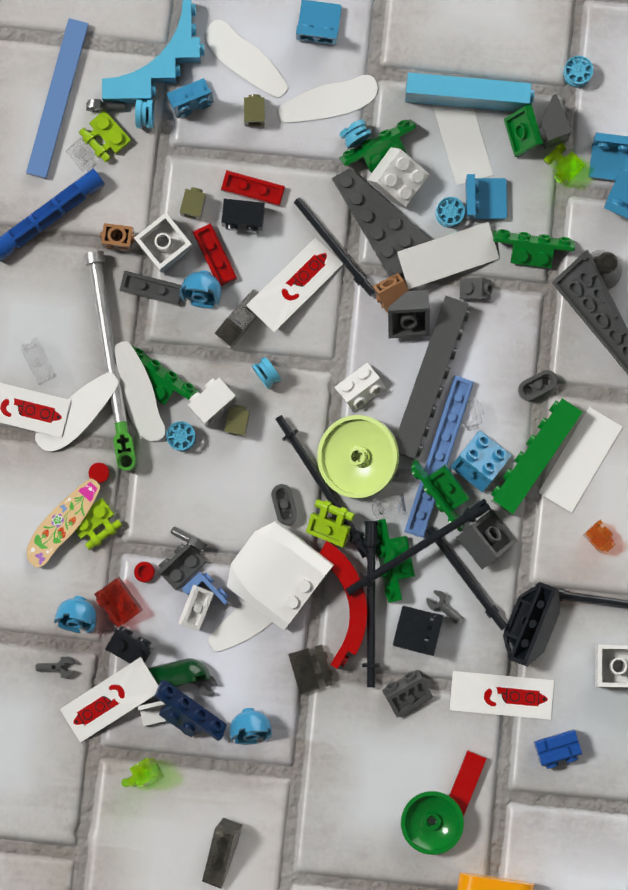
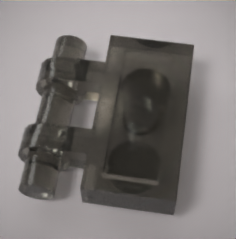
M322 644L314 646L317 655L310 656L308 648L288 654L300 694L319 689L318 680L324 679L325 686L334 684L332 680L333 672L329 670L326 659L328 655L327 652H324ZM319 661L322 673H315L312 662Z

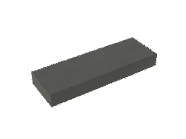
M124 270L119 289L121 292L179 306L181 301L179 296L180 284Z

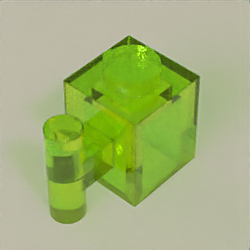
M560 143L543 160L547 165H550L553 161L558 164L552 171L554 173L553 176L560 184L564 183L567 186L585 169L586 164L573 151L564 157L561 153L566 150V146Z
M145 758L129 768L132 776L123 779L121 784L123 787H136L137 785L139 787H148L162 779L164 775L155 758Z

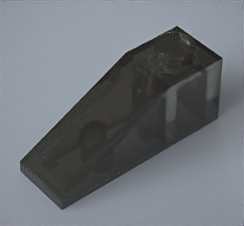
M255 289L244 298L214 333L215 337L230 349L236 345L258 317L246 306L259 293Z
M223 817L216 826L202 882L220 889L223 887L239 841L242 824Z

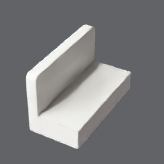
M193 585L178 624L199 632L214 593Z
M158 701L138 706L143 726L166 721L159 715L161 708L166 706V704Z

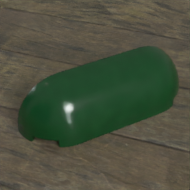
M193 658L148 668L158 686L163 679L174 687L210 679L207 667L201 661Z

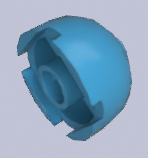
M208 271L194 272L184 279L179 296L183 301H186V299L190 300L192 306L213 308L214 304L219 305L221 285Z
M74 596V598L67 599L59 605L54 623L58 622V627L66 631L80 633L79 629H87L86 633H90L95 629L97 614L91 603L87 602L84 597Z
M254 708L243 709L241 713L233 718L230 725L231 741L235 739V744H256V739L263 738L264 742L272 737L270 721L265 714L255 711Z

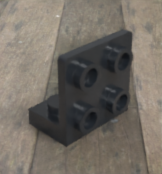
M402 606L393 646L434 656L444 615Z
M124 626L120 628L114 627V634L105 650L129 664L140 657L146 663L154 649L150 646L152 642L140 636L138 639L132 636L133 631Z

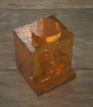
M598 520L583 536L599 553L604 550L607 553L616 544L611 538L613 536L611 531L605 526L602 528L600 525L603 522Z

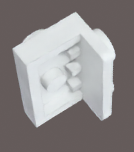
M366 363L334 388L348 404L352 412H355L372 398L378 396L386 387L376 372Z

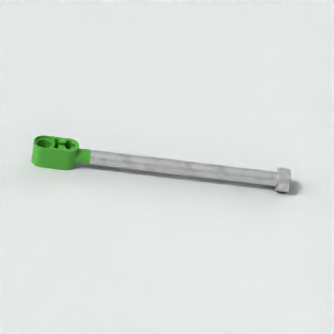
M103 251L89 252L84 254V261L86 266H90L106 373L111 372L119 381L116 390L110 397L116 430L113 440L116 461L121 470L131 472L137 466L134 440L128 433L121 382L116 364L115 345L102 264L105 263V256ZM122 437L129 440L125 445L128 451L131 450V452H124L123 446L119 443V441H122ZM127 456L131 457V466L123 467L121 464L122 459Z

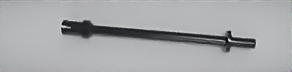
M282 415L277 417L275 420L286 435L282 440H289L327 500L332 502V505L341 508L342 506L295 436L298 430L292 431ZM345 519L344 524L351 527L349 541L355 545L363 559L367 556V547L363 544V540H365L363 536L365 534L363 531L356 530L353 523Z
M482 499V501L470 508L466 507L462 516L365 576L361 572L360 576L362 579L345 589L350 596L365 586L370 590L372 588L371 582L466 522H476V518L490 511L491 507L486 503L485 499Z
M365 521V540H363V544L367 547V575L375 570V548L377 544H380V540H378V521ZM374 580L370 583L372 588L369 590L367 587V663L362 664V667H367V687H375V668L380 667L379 663H375Z

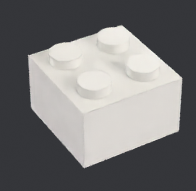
M391 147L367 181L395 205L406 207L430 174L404 151Z
M167 213L163 214L134 237L135 242L161 274L193 249L190 241Z
M220 378L217 380L211 379L204 386L206 389L201 394L197 392L189 399L190 403L188 406L190 410L206 427L237 401L234 393Z
M595 644V686L628 687V645Z

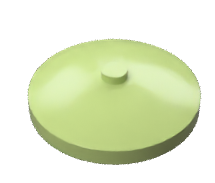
M363 415L347 416L333 423L323 434L317 452L318 467L325 482L337 493L351 498L370 497L385 489L394 478L399 463L398 445L392 432L379 420Z

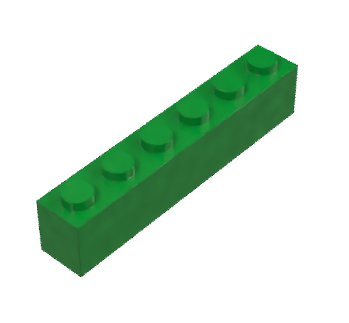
M563 398L559 402L555 400L549 409L552 413L548 419L544 417L537 426L540 429L537 435L532 434L526 442V445L529 447L524 453L520 451L514 460L517 464L513 470L509 468L502 477L505 482L501 487L497 485L491 493V496L494 497L491 502L510 515H513L583 413Z

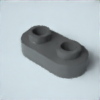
M544 370L524 380L518 387L520 398L525 401H531L551 391L557 384V376L550 370ZM543 378H548L550 383L545 385L542 381ZM530 387L532 393L526 394L524 389Z
M279 484L273 488L271 493L276 516L281 524L291 525L297 518L292 491L287 485ZM284 491L286 493L285 498L280 499L278 493ZM289 511L291 513L290 518L285 519L283 513Z

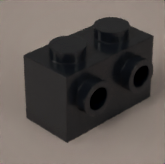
M224 198L222 226L230 231H237L238 228L246 229V232L258 233V230L263 231L265 203Z

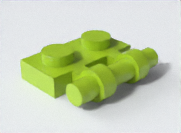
M105 110L89 122L94 130L88 132L83 127L78 132L83 137V142L86 145L89 144L95 151L94 154L105 163L111 159L107 153L110 149L117 155L131 142V139ZM100 136L106 143L101 146L95 138Z
M103 498L92 504L89 512L75 530L80 539L89 535L91 540L85 543L89 551L95 546H100L104 539L116 534V530L123 526L118 519L112 524L108 519L115 514ZM104 524L106 528L96 535L93 530Z
M317 499L314 506L321 510L319 514L311 513L306 533L340 547L346 546L351 527L345 525L344 521L345 519L353 521L355 514L349 512L347 508L336 507L327 500L321 501ZM328 513L337 515L336 521L328 518Z

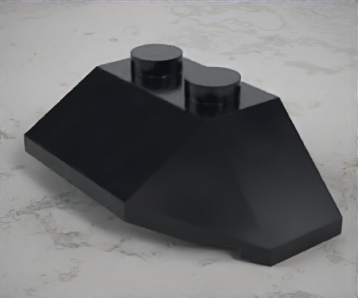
M539 582L518 597L508 621V626L503 633L509 660L528 667L544 653L560 614L559 589Z

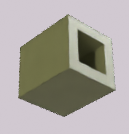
M251 94L248 97H244L245 126H265V98L261 97V95Z
M191 187V190L185 189L180 209L182 217L201 221L206 201V194L203 193L202 189Z
M234 405V408L229 407L224 429L226 434L245 437L250 412L246 411V407Z

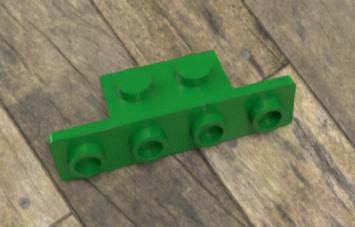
M410 119L402 120L397 123L396 127L380 132L376 138L367 139L361 143V146L345 151L339 159L347 166L363 157L369 172L372 174L391 147L401 149L406 153L399 137L415 129L416 125Z
M505 229L493 231L494 242L513 244L510 263L551 268L554 249L575 251V241L568 237H560L558 239L551 238V236L545 234L533 236L527 232H519L517 234L510 233V231Z
M132 346L145 367L154 390L155 398L161 404H167L174 391L188 400L195 393L199 392L191 383L179 378L175 372L164 368L159 361L145 355L143 350Z
M417 460L413 461L411 465L413 476L417 480H421L424 484L425 492L429 496L432 495L436 500L435 504L439 511L445 512L449 523L457 519L459 515L454 509L469 500V495L448 467L443 465L428 475ZM465 524L458 527L457 530L459 532L463 531Z
M385 519L377 520L380 544H377L376 554L379 558L380 567L409 549L407 536L389 538ZM411 558L382 575L385 586L384 592L388 603L402 600L398 580L415 576Z

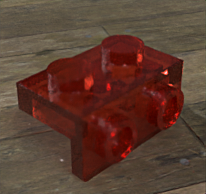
M120 576L103 589L94 593L99 606L106 610L109 620L117 627L126 624L143 611Z

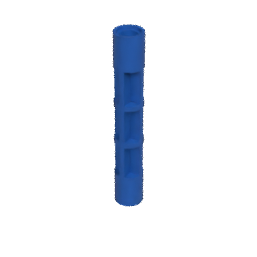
M92 168L0 236V262L15 252V247L19 249L87 199L86 195L88 193L92 195L103 187L105 183L95 169Z

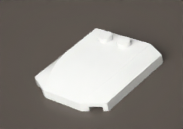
M275 521L256 530L230 565L227 587L285 631L334 564L278 521Z

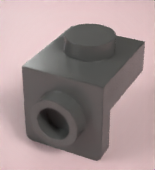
M483 277L460 279L459 299L491 300L493 292L491 280Z

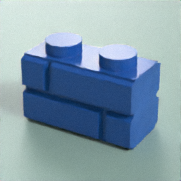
M573 729L533 741L540 765L546 766L547 769L558 766V762L565 759L567 763L578 760V755L582 754L576 732Z

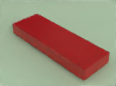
M226 170L221 187L223 192L278 207L281 205L285 190L283 185Z
M211 223L193 231L202 254L213 276L219 281L220 285L224 286L236 280L237 277Z
M468 750L449 794L459 805L463 817L487 759Z

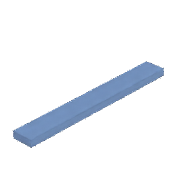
M71 18L68 19L26 173L29 175L47 179L89 23Z
M454 375L424 468L428 475L443 465L447 466L474 381ZM420 480L404 532L424 538L436 500L432 495L429 496L425 492L424 484Z

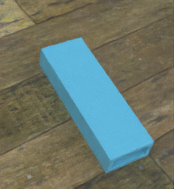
M408 72L405 102L516 112L525 105L532 104L535 90H531V83Z

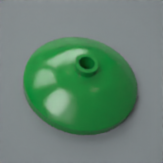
M426 791L414 796L406 804L401 816V830L405 840L412 848L424 854L437 855L452 849L460 840L464 829V818L459 805L453 798L438 791ZM434 817L437 822L430 824L429 818Z

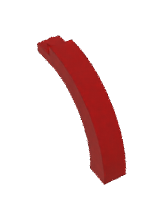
M326 541L320 554L334 564L331 571L339 579L345 590L359 581L360 578L346 556L334 545ZM364 588L350 596L345 590L350 618L345 640L330 664L336 669L339 666L344 667L349 659V656L346 655L348 651L356 655L364 637L367 622V602Z

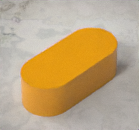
M459 872L457 890H534L535 884L514 879Z

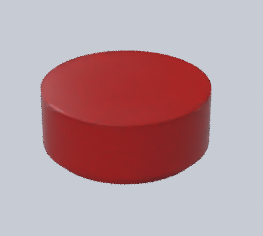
M98 462L91 465L88 474L90 479H94L100 484L108 480L110 471L105 464Z
M140 562L134 569V575L140 582H149L155 576V569L149 562Z

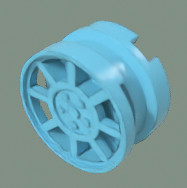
M584 56L570 58L563 70L566 83L575 88L585 86L592 77L593 65Z
M139 99L136 100V128L147 126L148 129H153V100H147V102Z
M364 119L350 124L348 128H344L339 135L342 139H345V145L348 149L359 145L372 135L370 129L365 127Z
M455 197L442 199L435 210L437 222L447 228L460 224L465 215L464 204Z
M266 357L262 358L259 364L255 363L252 365V368L268 390L273 387V383H278L282 380Z
M179 421L173 423L168 428L166 438L174 450L187 451L195 444L196 433L190 424Z

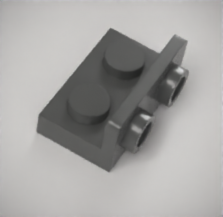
M182 543L174 550L175 555L170 560L167 557L158 565L160 569L157 572L175 590L205 563L204 559L189 543L186 545Z
M418 670L408 672L403 678L389 683L382 689L396 717L433 698Z

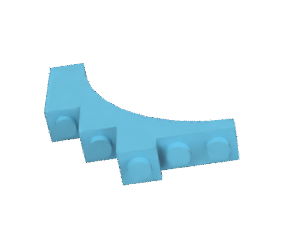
M183 0L182 13L177 29L168 45L155 59L132 73L102 79L103 102L136 103L137 99L143 102L153 100V97H156V84L152 83H177V76H180V64L177 63L201 62V56H205L204 44H201L200 37H193L196 36V24H192V16H196V4H192V0Z

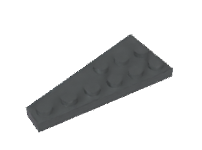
M350 168L333 177L332 181L388 276L391 277L399 273L402 278H405L397 252L431 241L432 239Z
M586 250L552 284L628 374V329L589 251Z

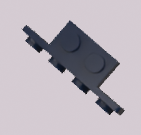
M166 680L160 681L155 697L166 704L159 713L162 718L189 737L204 731L217 741L222 739L227 726L225 722Z

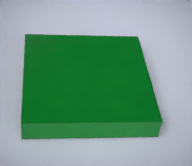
M532 104L525 105L504 118L515 157H521L543 144Z

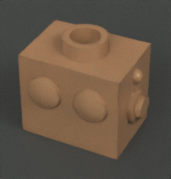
M104 223L103 230L100 233L103 248L132 251L133 242H135L134 237H136L134 236L133 227Z
M399 273L373 285L376 292V300L387 314L388 307L409 291L407 283Z

